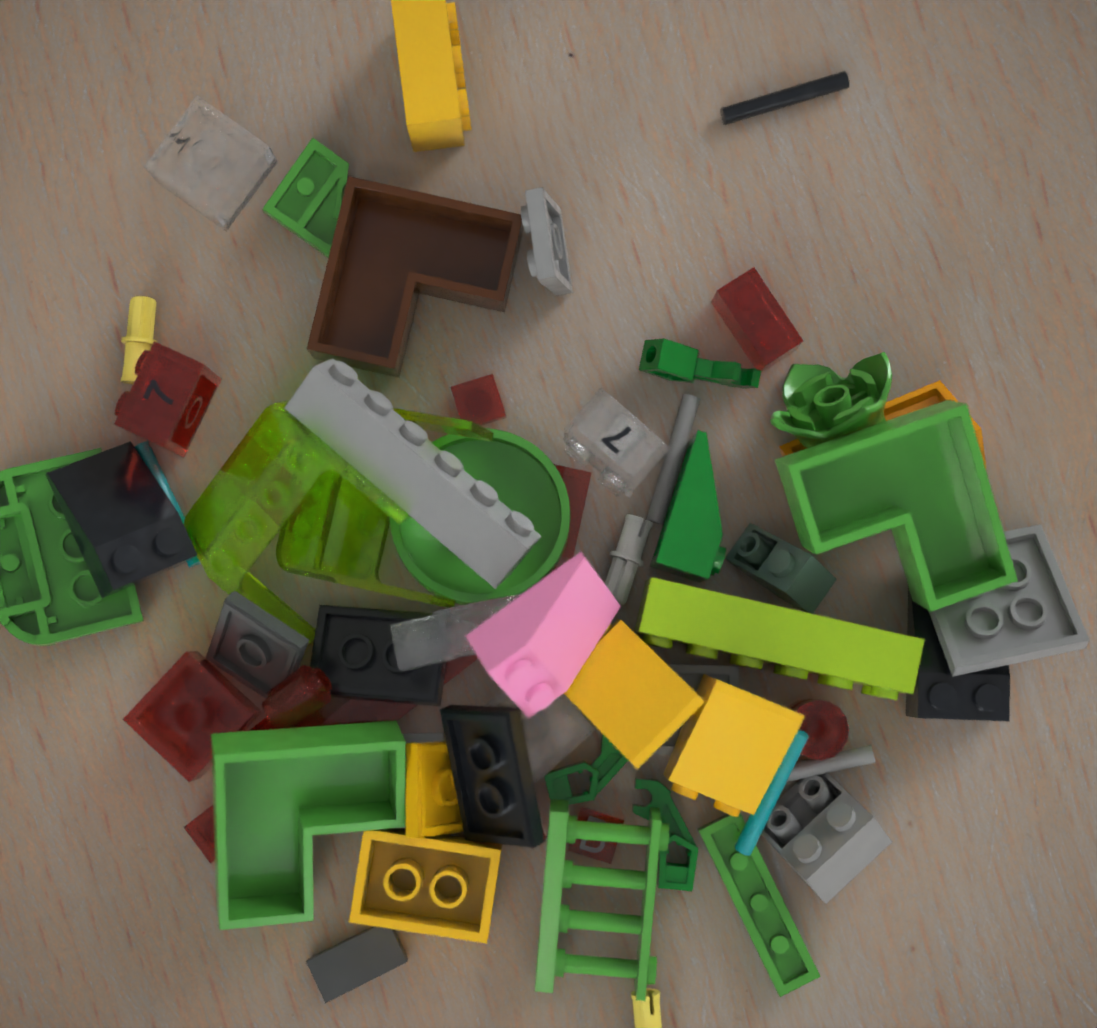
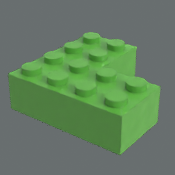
M946 400L775 459L801 546L816 555L891 529L912 600L930 612L1018 581L967 404Z
M396 720L211 734L216 907L219 930L314 921L313 835L405 827V738Z

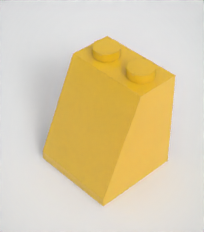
M617 619L613 624L610 623L570 687L564 693L637 769L705 702L621 619Z
M703 674L696 693L705 702L684 722L663 775L673 782L671 790L678 794L696 800L698 794L701 793L715 799L713 807L729 815L739 817L741 810L754 815L798 732L804 715Z

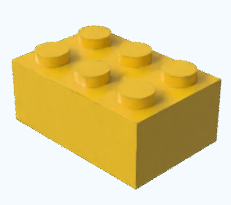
M391 0L406 125L413 152L465 146L463 131L472 129L467 91L463 89L466 88L455 2L446 3V0Z
M405 828L363 831L349 923L487 944L502 844L465 840L464 837L451 835L408 838L406 837Z

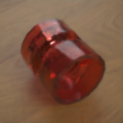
M811 698L796 700L787 707L804 715L799 729L806 732L809 738L800 755L810 759L824 760L832 758L842 751L848 741L849 726L846 716L839 707L828 701Z

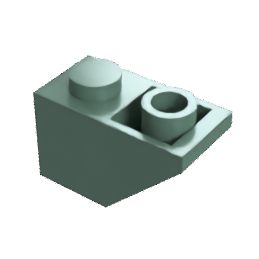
M749 523L725 558L779 598L811 614L814 613L837 580L811 554L752 523Z

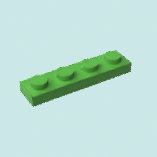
M741 813L739 817L726 814L697 828L778 995L781 997L821 976L757 846H755L750 856L743 855L734 848L746 824Z

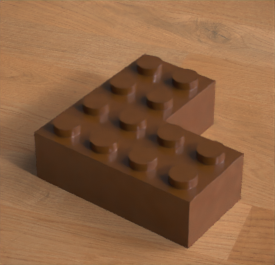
M348 176L307 345L308 352L317 360L328 361L334 359L353 368L400 378L419 294L505 313L524 231L521 214Z

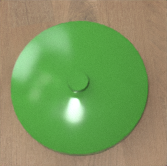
M473 428L442 436L432 443L441 451H447L456 456L461 461L463 470L476 481H482L490 485L497 492L498 500L511 511H517L525 515L534 525V530L542 537L512 574L495 589L391 500L390 528L398 555L406 569L420 585L447 601L467 606H492L515 600L548 576L556 567L564 552L570 530V503L564 481L556 466L538 447L510 432L489 428Z

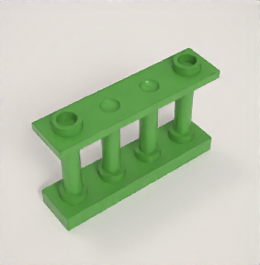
M550 799L535 992L553 993L555 977H563L564 973L635 978L636 1000L645 1001L647 984L655 985L657 957L650 956L658 857L659 851H667L669 841V823H662L659 808L650 807L648 826L579 821L577 816L569 815V800ZM575 839L647 845L644 871L573 865V860H565L566 843L575 844ZM572 884L640 889L643 890L640 915L569 910V905L561 904L562 888H571ZM568 928L639 934L636 960L565 954V949L557 948L558 932L567 933Z

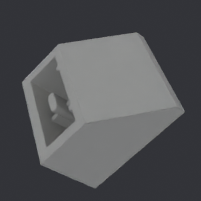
M828 773L800 779L777 801L761 833L825 904L892 843L876 819Z

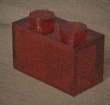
M755 267L716 291L711 303L755 369L761 370V373L796 351L803 343V339Z

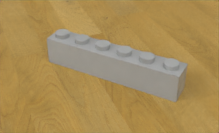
M334 359L313 366L285 406V409L496 589L512 574L542 537L534 530L532 522L522 513L511 511L498 500L497 492L490 485L482 481H476L464 471L461 461L456 456L447 451H441L427 439V433L422 427L412 421H406L392 409V403L384 395L371 391L357 379V373L350 366Z

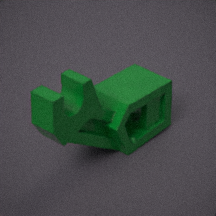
M664 338L644 341L639 366L640 371L669 381L694 383V379L744 389L758 388L761 370L741 368V364L737 362L712 361L699 358L698 349Z
M602 733L601 753L591 764L582 760L544 772L549 798L569 800V805L595 800V797L628 762V759ZM584 769L588 770L591 773L589 776V791L584 789L582 793L572 794L567 775L575 772L581 774Z
M635 778L634 788L650 791L651 800L646 805L633 804L632 812L649 821L650 807L659 808L662 823H669L668 845L675 841L677 845L686 847V864L666 862L669 849L667 851H659L656 879L658 888L693 891L699 848L695 844L670 796L671 791L658 780Z

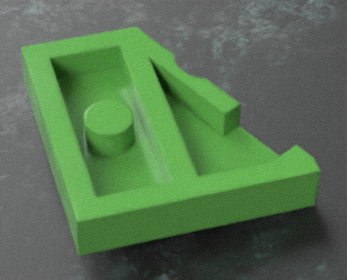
M312 138L262 208V211L329 258L347 183L349 163Z

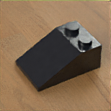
M131 441L45 474L102 598L180 566L197 556L179 513Z
M908 587L907 635L925 640L914 693L906 694V716L926 719L1009 721V665L952 676L929 611L912 600Z

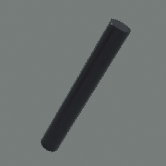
M843 71L720 108L721 118L724 125L841 91L849 88V78L847 73Z

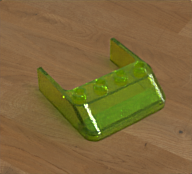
M280 401L269 405L261 413L189 510L184 520V527L205 573L228 595L236 591L309 639L307 645L309 646L314 642L316 629L254 577L249 570L325 471L334 470L399 525L410 519L411 516L285 409L289 401Z
M392 408L403 419L418 424L424 430L492 441L494 432L473 421ZM305 426L276 546V560L279 566L288 573L449 609H454L455 600L386 585L380 581L379 568L390 525L391 499Z

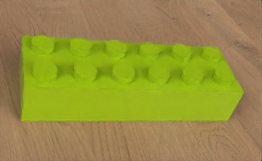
M653 577L645 581L634 633L643 635V641L647 645L672 649L673 642L686 644L687 654L708 659H717L718 652L730 654V664L762 670L763 662L775 665L774 674L807 680L808 673L818 675V684L852 690L854 683L861 684V694L896 701L898 700L899 693H914L925 640Z

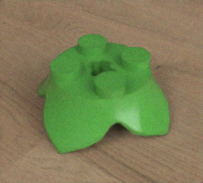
M882 352L862 359L849 370L850 373L846 378L840 377L831 368L819 364H792L782 389V397L787 412L779 410L774 412L770 418V423L780 430L793 434L804 447L809 448L885 422L884 409L893 376L886 353Z

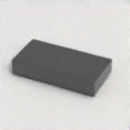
M372 926L308 958L306 963L325 1003L401 966L408 962L409 958L395 929Z

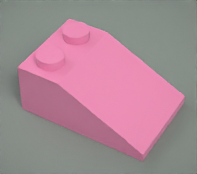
M579 552L465 636L487 673L520 710L530 718L538 711L547 708L556 698L568 690L621 606L582 552Z

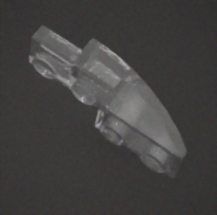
M522 594L433 612L434 615L389 625L399 671H408L475 655L476 653L465 635Z

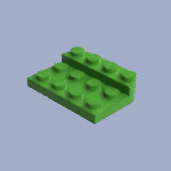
M101 448L0 471V622L8 632L23 642L36 646L56 645L55 643L144 622L135 585L107 597H101L45 475L50 471L101 453Z

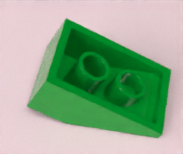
M697 430L689 442L650 567L701 583L708 580L710 575L719 574L727 548L720 546L723 532L707 433Z

